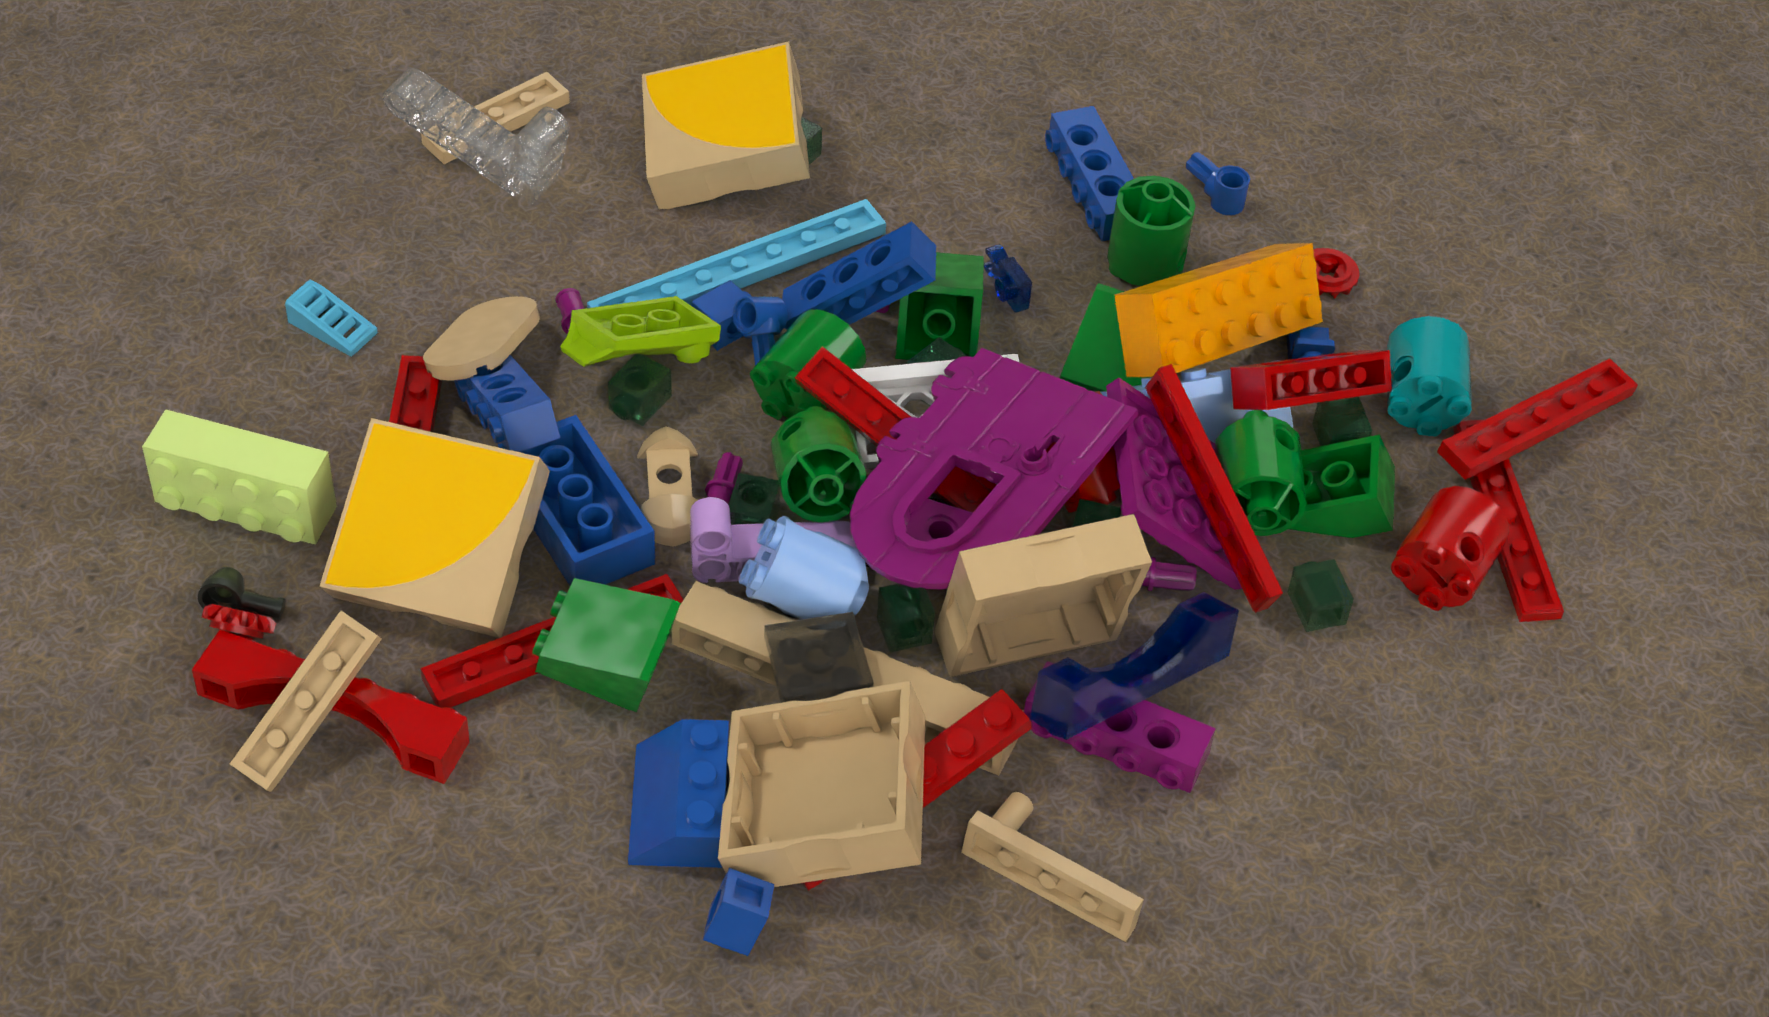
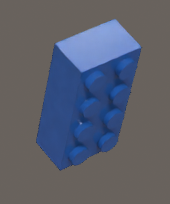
M577 415L556 422L560 439L520 452L540 457L550 470L533 529L569 586H571L574 578L606 585L655 565L654 529ZM502 443L498 444L499 448L506 449Z

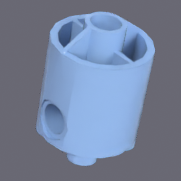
M787 516L780 517L776 522L771 519H767L764 522L757 538V543L761 544L755 560L749 559L746 562L739 578V584L746 586L748 598L770 603L779 608L784 614L802 620L806 624L827 633L832 632L838 625L860 611L869 591L865 560L859 555L857 548L822 532L807 530L794 523Z

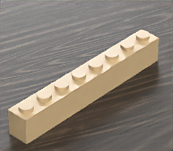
M698 581L694 583L681 603L672 627L673 645L809 700H820L847 691L910 681L925 714V744L990 698L973 691L964 684L953 683L940 678L921 667H913L897 661L883 652L872 651L849 642L840 635L829 634L809 626L802 620L791 619L771 611L759 603L748 602L728 594L721 588L710 587ZM1017 740L979 768L999 776Z

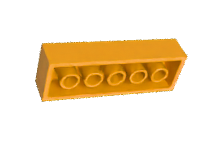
M1312 243L1270 245L1114 295L1127 377H1152L1158 368L1170 364L1173 365L1176 373L1323 322L1322 303L1319 297L1316 261L1314 259Z

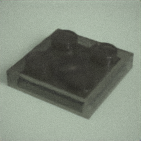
M853 612L764 625V639L781 703L794 700H820L847 691L873 687V679Z

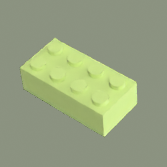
M170 410L164 411L142 446L154 500L170 510H178L180 508L198 513L211 521L221 519L240 524L249 531L257 532L262 530L280 535L290 542L304 541L316 545L337 507L328 451Z

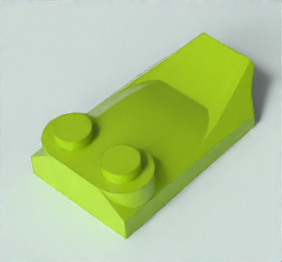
M677 296L572 310L569 332L560 347L563 353L583 367L631 354H674L677 360L681 362L698 363L701 361V358L707 357L710 354V346L720 340L721 325Z

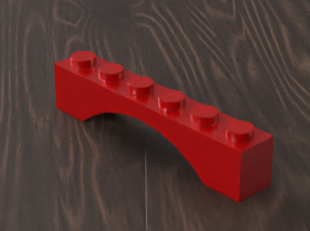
M220 629L192 668L197 695L239 710L258 705L273 704L305 659L297 657L286 649H274L260 644L247 635H235ZM354 677L331 709L359 721L377 734L392 750L402 769L445 784L470 743L466 716L461 715L452 708H440L421 701L410 693H398L381 687L368 678Z

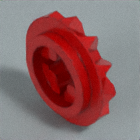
M1313 249L1319 296L1324 292L1329 293L1334 299L1339 293L1349 295L1353 286H1357L1360 273L1356 262L1347 254L1335 249ZM1321 271L1325 274L1332 272L1334 273V277L1330 275H1325L1323 277L1320 275Z
M216 604L204 606L201 617L210 620L209 627L263 639L264 633L274 634L276 622L271 617Z

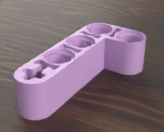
M708 497L696 501L690 510V542L694 578L702 583H708V579H715L716 582L739 581L744 565L749 559L755 560L761 544L757 543V538L763 524L731 525L730 508L724 500ZM829 521L823 523L794 522L807 530L822 532L856 548L851 534V523L848 521Z

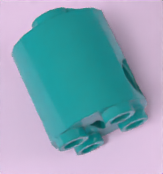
M1433 316L1412 318L1398 325L1390 334L1387 343V350L1390 351L1392 390L1387 392L1388 414L1405 427L1417 428L1419 435L1436 437L1442 430L1459 424L1472 410L1470 344L1467 333L1457 323L1446 318Z

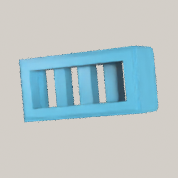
M311 279L294 292L285 302L288 323L350 357L378 333L375 325L325 287ZM326 312L322 317H318L321 313ZM338 320H341L334 328L331 327ZM352 327L356 328L347 338L343 336Z

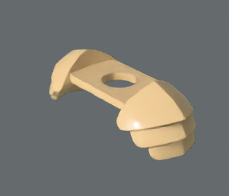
M667 426L654 431L642 443L637 459H647L649 499L641 505L640 510L655 531V543L674 547L690 541L691 506L698 501L692 496L690 457H696L698 453L690 439L678 430ZM664 469H675L681 473L682 477L675 483L667 484L661 482L657 478V474Z

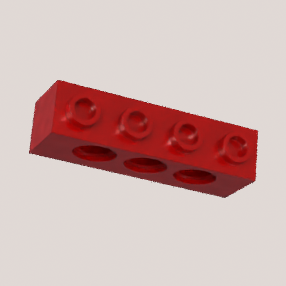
M1389 350L1348 351L1230 367L1233 409L1271 410L1391 392L1392 390Z

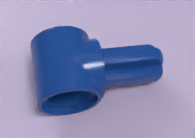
M1199 152L1193 153L1186 162V169L1205 184L1204 192L1211 198L1212 208L1223 215H1236L1242 212L1245 207L1250 176L1247 171L1232 165L1218 168Z
M741 297L734 305V325L739 332L744 334V338H752L755 365L775 344L774 336L781 334V331L786 326L788 319L787 307L779 297Z

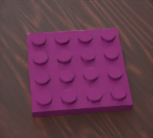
M1117 378L1106 386L1107 397L1124 403L1126 406L1129 405L1138 409V416L1113 445L1118 469L1116 476L1120 484L1121 511L1123 516L1134 514L1139 528L1154 537L1159 544L1168 546L1182 555L1187 562L1194 563L1208 572L1215 580L1222 581L1232 589H1242L1151 399L1121 378ZM1210 441V443H1211V445H1212V447H1213V449H1214V451H1215V443H1213L1212 441Z

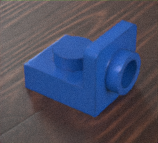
M1307 327L1287 334L1288 360L1333 354L1335 342L1329 340V328Z

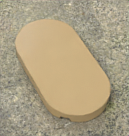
M505 297L490 300L468 309L424 353L423 360L428 374L430 372L432 377L439 380H461L474 377L473 375L477 374L476 368L484 365L487 366V370L498 367L539 322L540 316L536 302L528 297Z

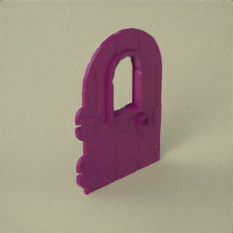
M981 348L974 357L964 356L955 359L944 369V373L948 377L939 375L932 382L931 391L935 401L920 418L909 417L902 419L889 431L893 438L884 436L878 443L876 453L880 463L869 474L856 493L850 511L851 534L859 555L873 570L890 581L913 588H948L959 551L1040 534L1138 416V409L1129 405L1126 406L1124 403L1091 390L1088 391L1086 388L1045 372H1040L1035 368L1007 357L1004 358L1002 355ZM1052 442H1055L1056 444L1047 453V448L1052 444ZM955 466L997 484L962 527L950 536L925 542L916 540L907 534L906 526L911 519V513L922 506Z

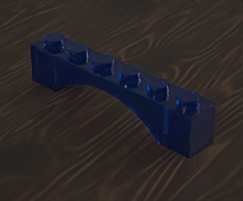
M1202 592L1178 604L1166 621L1146 642L1118 662L1104 667L1087 668L1067 657L1038 672L1030 720L1047 729L1053 736L1067 740L1225 659L1230 654L1239 610Z

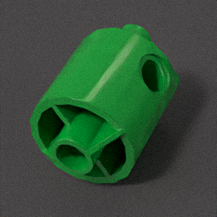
M1155 175L1140 176L1127 181L1119 189L1107 255L1109 271L1112 275L1132 285L1144 286L1183 273L1196 204L1192 194L1182 184L1170 178Z
M807 310L795 320L750 371V378L754 383V387L763 400L761 408L765 414L780 420L783 416L790 418L812 406L822 407L826 411L829 409L797 384L795 377L822 346L849 368L860 369L864 367L867 360L865 347L858 334L848 323L835 314L824 310Z
M809 407L805 411H801L788 418L777 430L771 441L773 463L782 497L792 512L809 521L819 523L836 521L850 513L856 493L867 478L866 469L855 436L847 422L822 407Z
M1262 410L1247 412L1243 419H1239L1227 426L1216 438L1215 453L1255 535L1268 536L1282 533L1296 525L1304 515L1307 504L1300 436L1287 422L1269 417Z

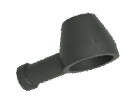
M231 567L220 568L209 576L198 592V602L203 609L204 606L210 604L218 605V602L231 603L232 605L229 608L273 616V619L278 620L281 619L286 603V598L278 597L276 599L245 591L242 574Z

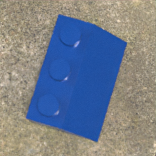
M682 719L636 745L628 865L723 868L718 860L723 803L727 793L729 721Z

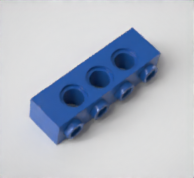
M1094 106L1051 113L1050 128L1045 132L1047 149L1050 153L1055 152L1062 177H1068L1072 184V195L1075 202L1082 203L1088 227L1090 229L1095 228L1101 241L1110 240L1118 191L1127 181L1134 178Z
M911 221L783 289L782 300L788 312L785 329L787 330L807 310H824L835 314L850 325L935 281L936 245Z
M511 355L492 370H487V366L484 365L476 368L477 374L473 375L474 377L454 380L461 401H467L472 415L478 414L482 427L484 429L489 428L494 442H501L507 450L521 452L560 439L550 398Z

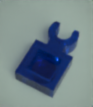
M997 244L985 248V253L991 261L984 263V269L990 277L996 279L994 286L998 298L1002 302L1007 301L1015 313L1029 309L1033 283L1014 257L1008 258L1002 245Z

